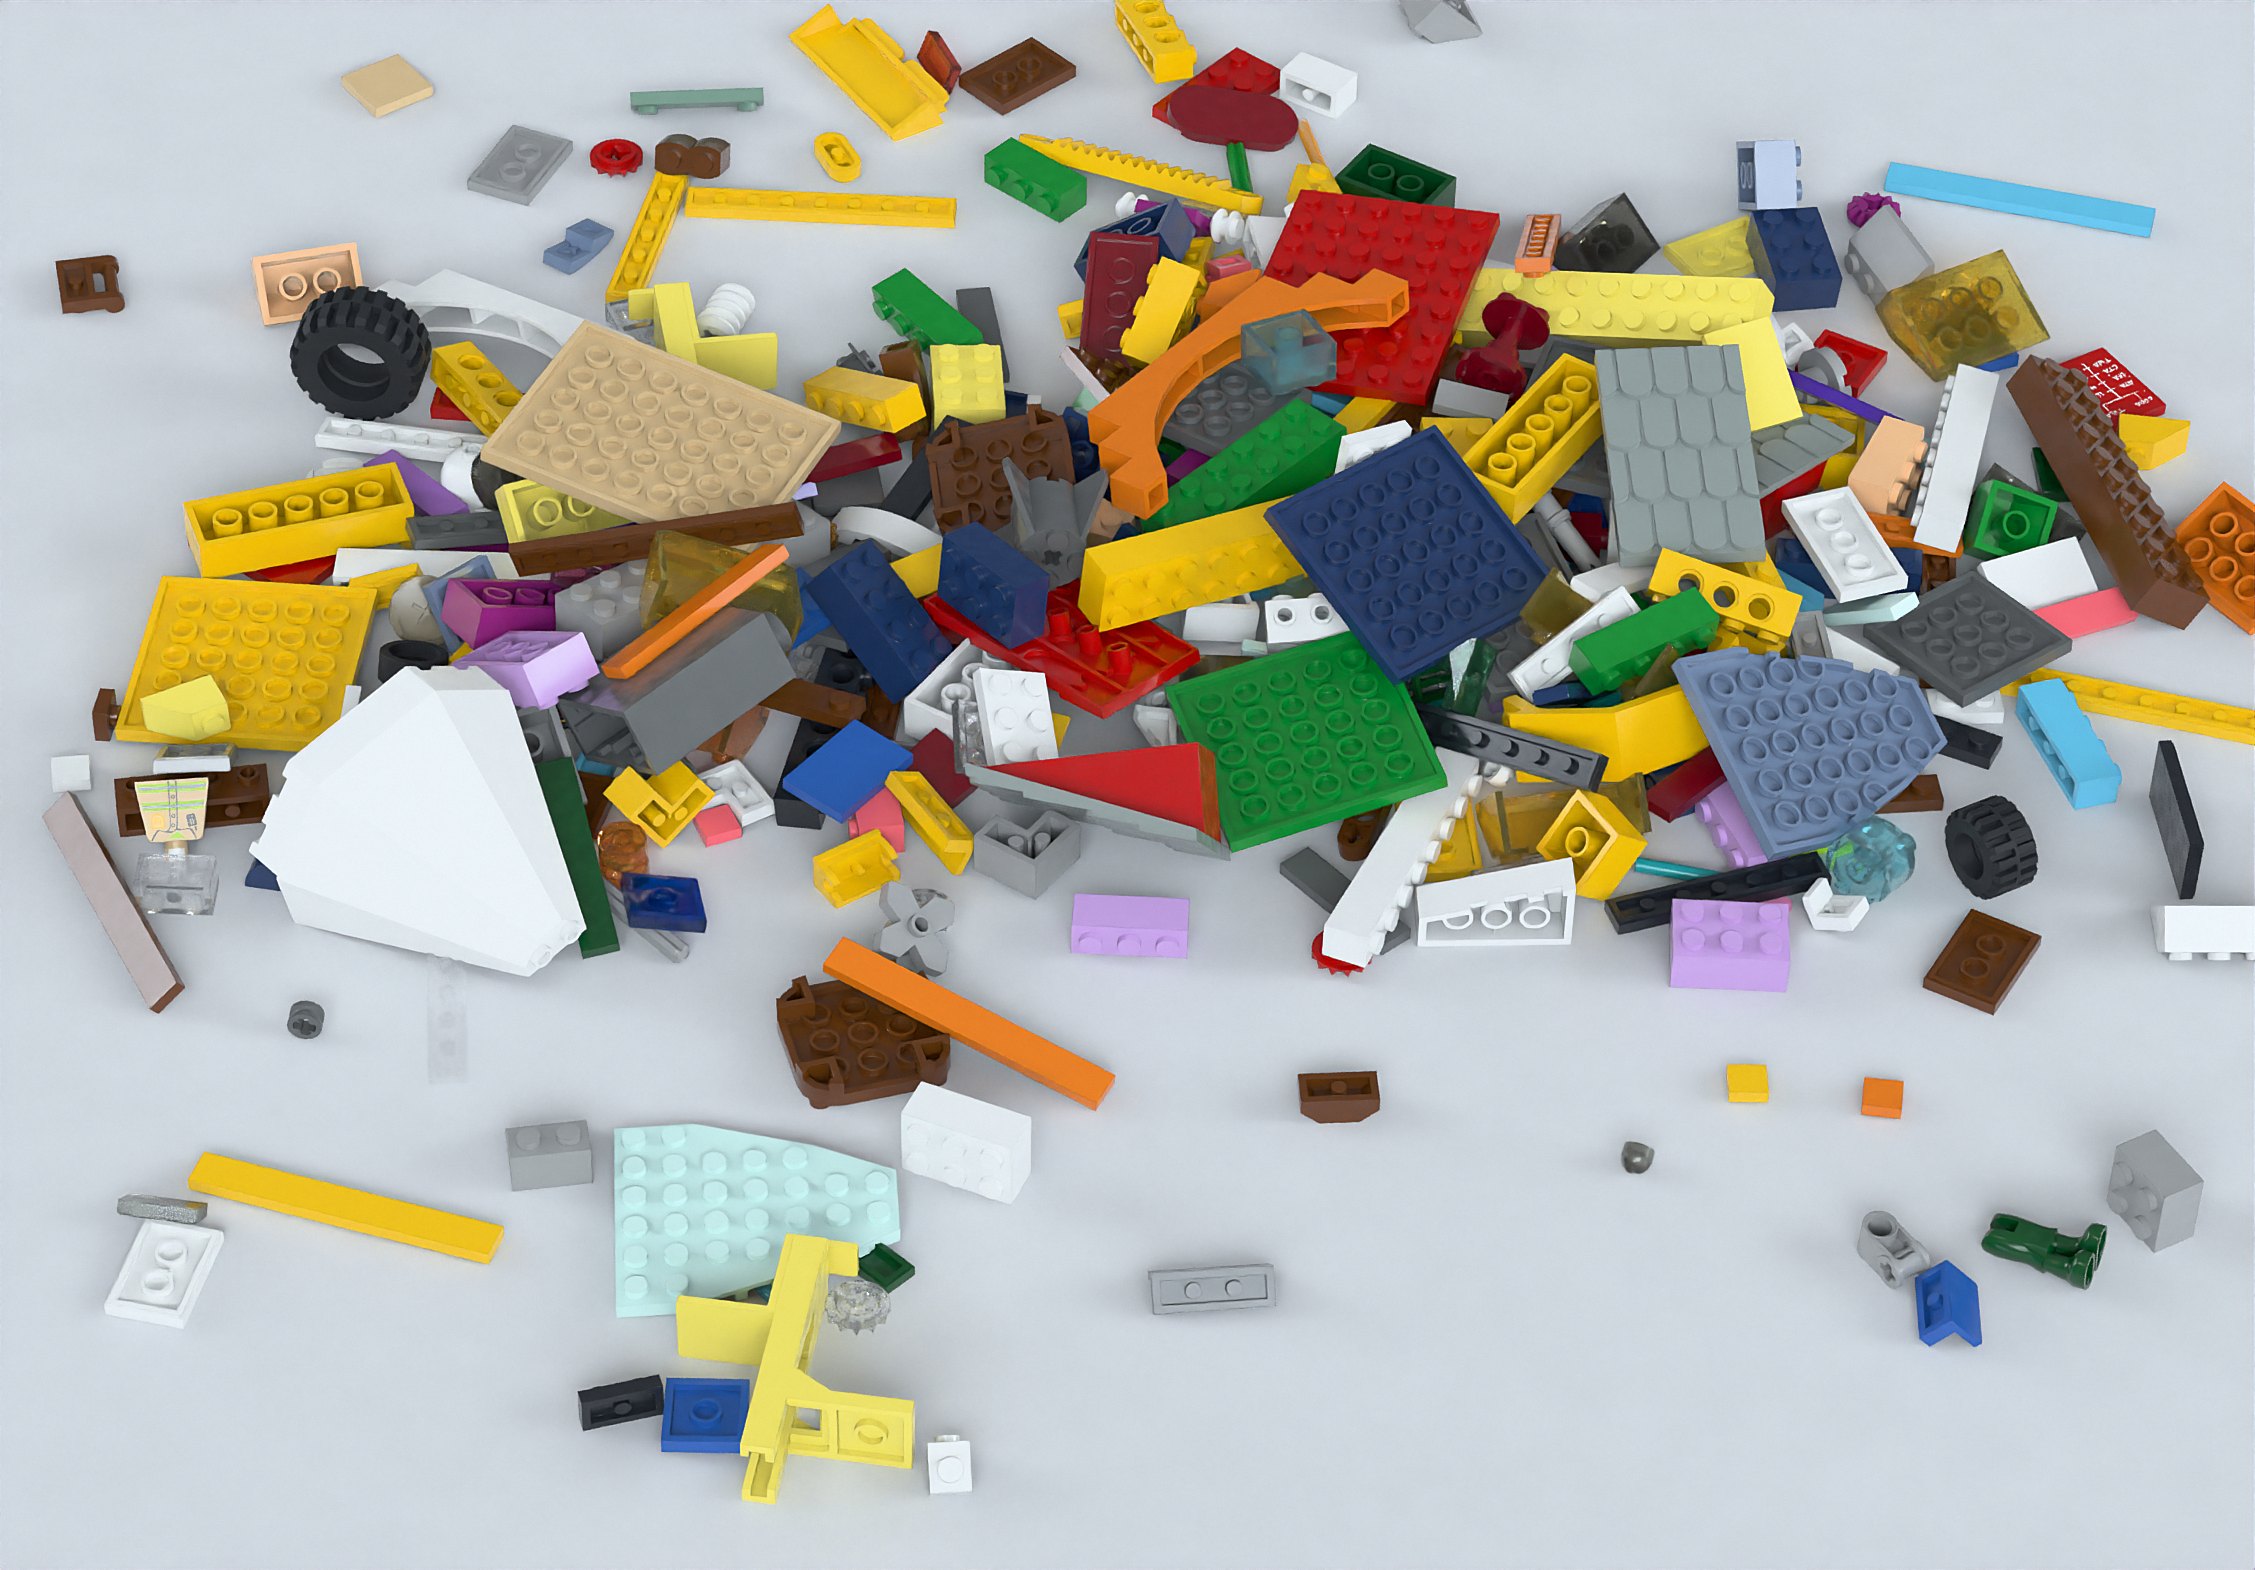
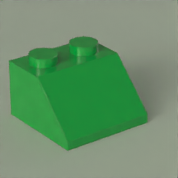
M1995 479L1978 484L1962 539L1963 554L1983 561H1990L2046 545L2059 502Z

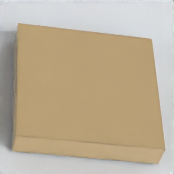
M399 54L341 76L342 86L376 118L433 96L432 85Z

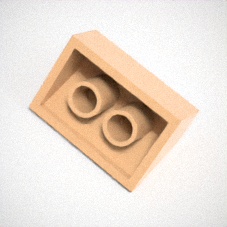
M356 242L253 257L251 260L255 292L264 326L301 321L308 305L314 299L319 298L321 294L330 290L336 291L340 287L350 286L351 289H356L357 286H363Z

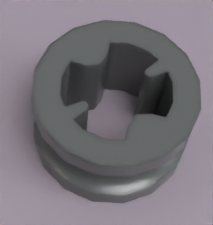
M296 1002L291 1006L287 1028L292 1035L298 1038L313 1039L322 1031L325 1012L315 1002Z

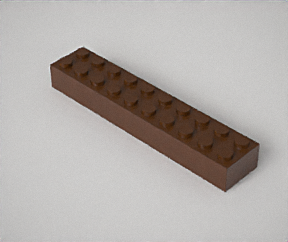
M2030 354L2006 383V387L2131 611L2185 630L2211 600L2203 587V579L2195 573L2190 564V556L2180 547L2176 540L2178 538L2176 532L2168 526L2163 517L2165 515L2164 511L2155 503L2150 494L2152 492L2151 488L2141 479L2137 472L2139 470L2137 464L2129 458L2125 451V443L2117 437L2112 428L2113 422L2104 414L2100 407L2101 402L2099 398L2092 393L2087 385V377L2075 368L2069 370L2061 367L2050 358L2044 360Z

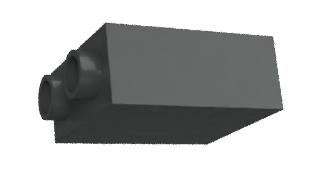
M729 604L629 679L606 677L601 666L632 643L630 642L597 666L600 673L588 679V686L576 692L569 693L567 691L558 696L559 702L556 705L586 760L624 769L630 766L635 771L658 776L796 677L784 653L792 647V640L784 624L773 613L769 611L758 612L740 609Z

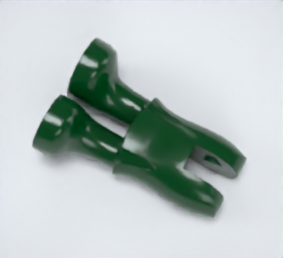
M1997 1213L1992 1218L1990 1230L1984 1235L1981 1246L1985 1252L1995 1257L2030 1265L2043 1274L2049 1272L2066 1280L2073 1287L2087 1290L2091 1285L2094 1271H2097L2108 1228L2103 1224L2092 1223L2087 1227L2083 1236L2070 1237L2058 1233V1228H2048L2018 1216Z

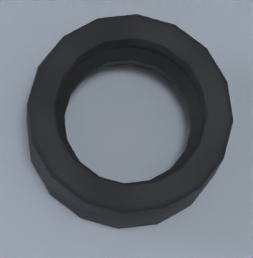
M398 640L386 643L379 650L378 679L384 684L405 666H417L420 670H431L432 666H448L449 652L441 646L424 641Z

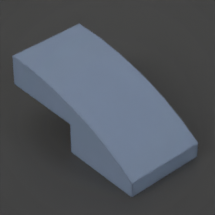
M588 218L566 228L565 241L544 250L543 263L570 275L585 266L602 251L612 239L614 230Z

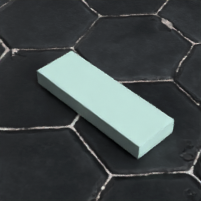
M1915 592L1878 595L1843 603L1837 602L1823 611L1822 614L1825 626L1827 627L1896 621L1916 608L1920 603Z

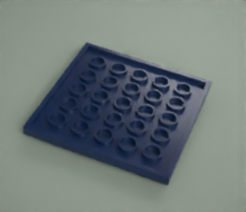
M1436 425L1267 508L1263 516L1394 687L1562 599L1566 592Z

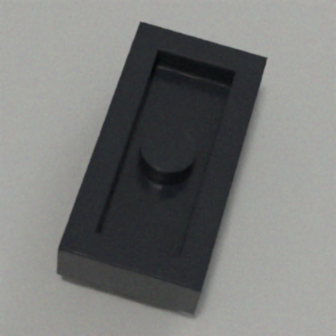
M1933 714L1948 742L1938 754L1986 770L1990 769L2002 748V736Z
M659 1374L577 1391L579 1420L583 1431L662 1415L664 1410L663 1384Z

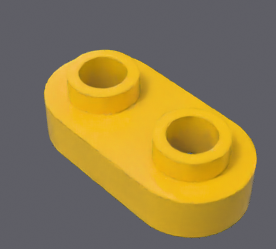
M827 132L815 138V157L832 179L841 183H848L860 176L861 158L845 136L835 132Z

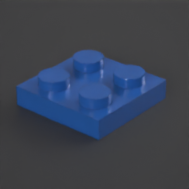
M666 1378L661 1452L740 1454V1443L749 1412L750 1379Z

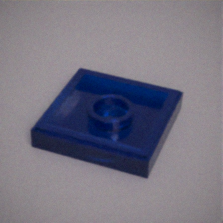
M622 873L620 887L629 928L705 933L707 918L696 878Z

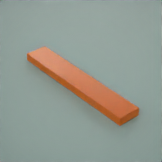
M781 544L761 545L604 663L601 668L606 677L629 679L788 559L790 555L785 546Z

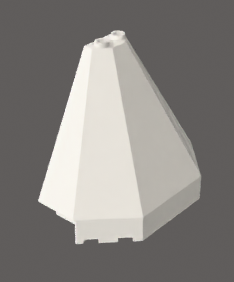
M405 666L287 762L282 774L287 778L280 794H273L262 819V822L266 824V828L262 837L257 841H253L249 849L251 854L277 875L276 880L292 919L296 924L526 977L531 976L539 968L546 966L553 956L566 945L576 941L581 933L587 929L510 692L478 666H469L467 670H458L454 666H432L431 670H420L417 666Z

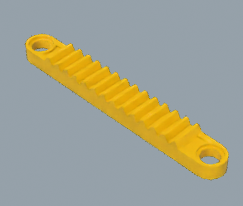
M1032 134L1019 135V142L1065 166L1245 214L1260 215L1262 211L1263 196L1233 188L1229 179L1218 180L1217 176L1206 177L1203 172L1194 174L1191 169L1181 170L1180 166L1169 167V163L1157 164V160L1154 159L1145 161L1143 156L1133 157L1131 153L1121 154L1120 150L1109 151L1108 147L1097 148V145L1094 143L1085 145L1083 140L1073 141L1071 137L1053 140Z

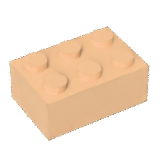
M1886 415L1883 417L1848 477L1847 486L1850 487L1865 512L1900 517V511L1908 509L1912 490H1919L1924 470L1919 469L1925 458L1928 443L1923 442L1925 427Z

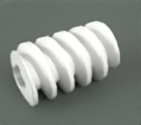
M725 283L718 286L697 317L699 337L739 335L745 322L755 310L756 303L751 292L742 285L735 283Z

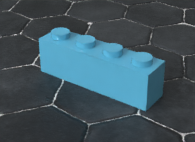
M2061 678L2019 686L2015 714L2073 809L2078 810L2116 802L2118 786L2122 783L2121 770L2116 763L2112 762L2107 754L2103 740L2098 739L2092 730L2088 716L2083 715L2077 706L2073 692L2068 691Z

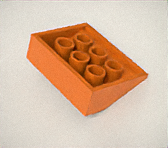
M2223 481L2174 531L2178 536L2176 540L2180 547L2190 556V564L2195 573L2204 581L2203 587L2211 599L2208 604L2251 636L2255 634V504Z

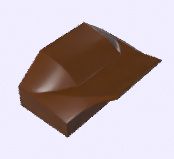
M1377 1071L1305 1073L1297 1075L1300 1113L1319 1124L1360 1122L1380 1111Z

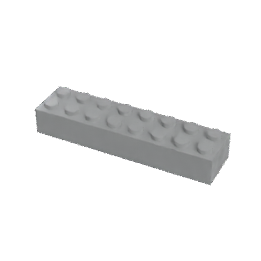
M792 497L789 502H796L805 525L804 536L759 542L753 551L763 544H781L785 546L790 556L739 596L785 576L800 566L804 567L830 555V521ZM705 550L625 562L555 594L556 631L583 632L593 657L603 662L663 620L737 563Z

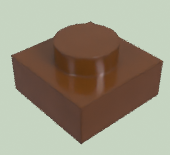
M100 688L92 710L95 741L110 742L122 707L116 703L115 689Z

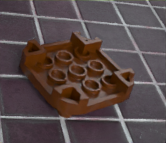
M1027 404L1028 414L963 428L959 427L957 420L944 424L946 430L937 436L932 444L927 443L925 453L929 463L934 504V510L932 511L942 538L943 535L975 521L992 533L1011 522L1010 506L1013 502V493L1002 465V460L1006 457L1012 460L1028 480L1037 477H1047V481L1059 482L1060 478L1068 481L1073 486L1077 484L1072 444L1062 415L1058 416L1054 412L1043 410L1041 404Z
M921 970V971H919L918 973H916V974H918V975H920V976H922V977L928 979V977L925 975V973L923 972V970ZM806 975L792 979V987L784 992L780 998H776L777 1030L794 1080L803 1096L809 1099V1104L815 1109H826L830 1106L849 1105L915 1092L921 1081L938 1087L947 1082V1073L950 1069L949 1034H944L840 980L809 985Z

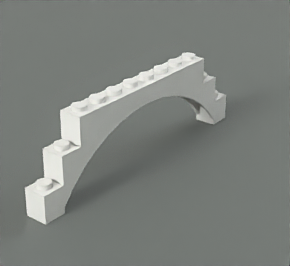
M446 268L416 287L390 279L372 290L377 292L379 289L388 292V297L394 300L397 297L404 301L405 307L408 310L413 309L420 317L419 323H424L427 331L463 332L499 337L529 346L546 354L551 359L556 356L580 324L586 320ZM602 326V327H604V328H607V329H609V330H612V331H614V332H617V333H619V334H622V335H624V336H627V337L632 338V339L635 340V338H634L633 336H630V335L624 334V333H622V332L613 330V329H611V328Z

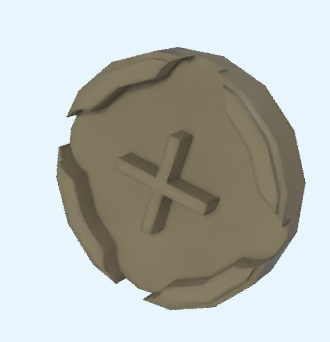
M432 575L414 576L402 582L392 594L388 607L389 620L397 636L402 640L424 641L438 646L446 643L421 588L438 577Z

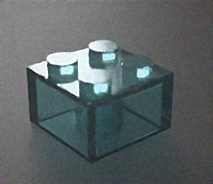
M1305 309L1241 325V362L1272 396L1277 394L1283 395L1292 390L1308 386H1318L1323 382L1336 379L1337 342Z

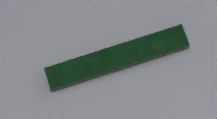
M572 756L534 765L587 928L578 938L582 958L587 959L620 951Z

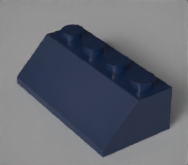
M1777 538L1774 558L1775 567L1824 594V598L1836 599L1800 540L1797 538ZM1889 547L1908 576L1907 588L1879 595L1915 592L1916 596L1919 597L1923 550Z

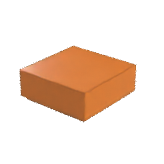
M1864 1077L1861 1115L1901 1119L1904 1081Z

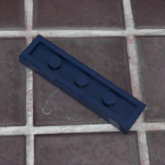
M1565 683L1535 690L1532 693L1534 706L1572 705L1590 702L1616 693L1617 689L1612 691L1605 690L1593 696L1583 683Z

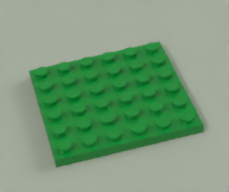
M1351 630L1164 687L1167 701L1185 744L1198 742L1214 753L1220 827L1231 853L1448 787L1447 776L1404 682L1394 687Z

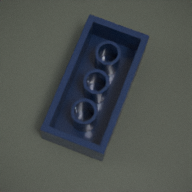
M871 539L829 565L804 587L893 705L910 695L955 650Z

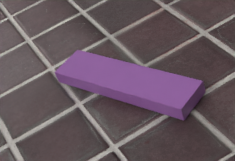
M393 449L363 464V467L396 462L414 505V511L421 517L470 513L469 507L465 502Z

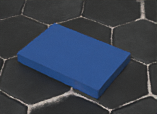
M854 719L783 778V789L842 824L886 787L884 783L890 771H905L912 765L913 754Z

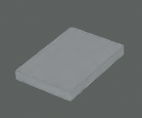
M512 125L468 178V190L529 206L573 151V141Z
M235 743L164 745L153 759V774L230 771L238 759V746Z

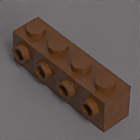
M264 763L235 766L230 771L167 773L114 779L120 837L146 835L135 790V782L208 777L209 789L204 829L263 823L262 819L270 803L267 765Z

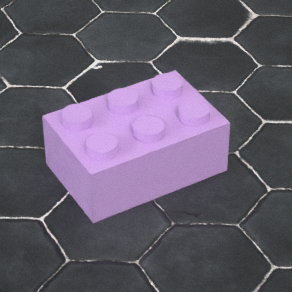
M1672 899L1669 925L1670 987L1786 992L1790 968L1789 904Z

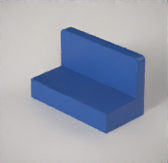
M1947 1259L1915 1277L1919 1339L1930 1347L1956 1332L1973 1347L1982 1344L1977 1284Z

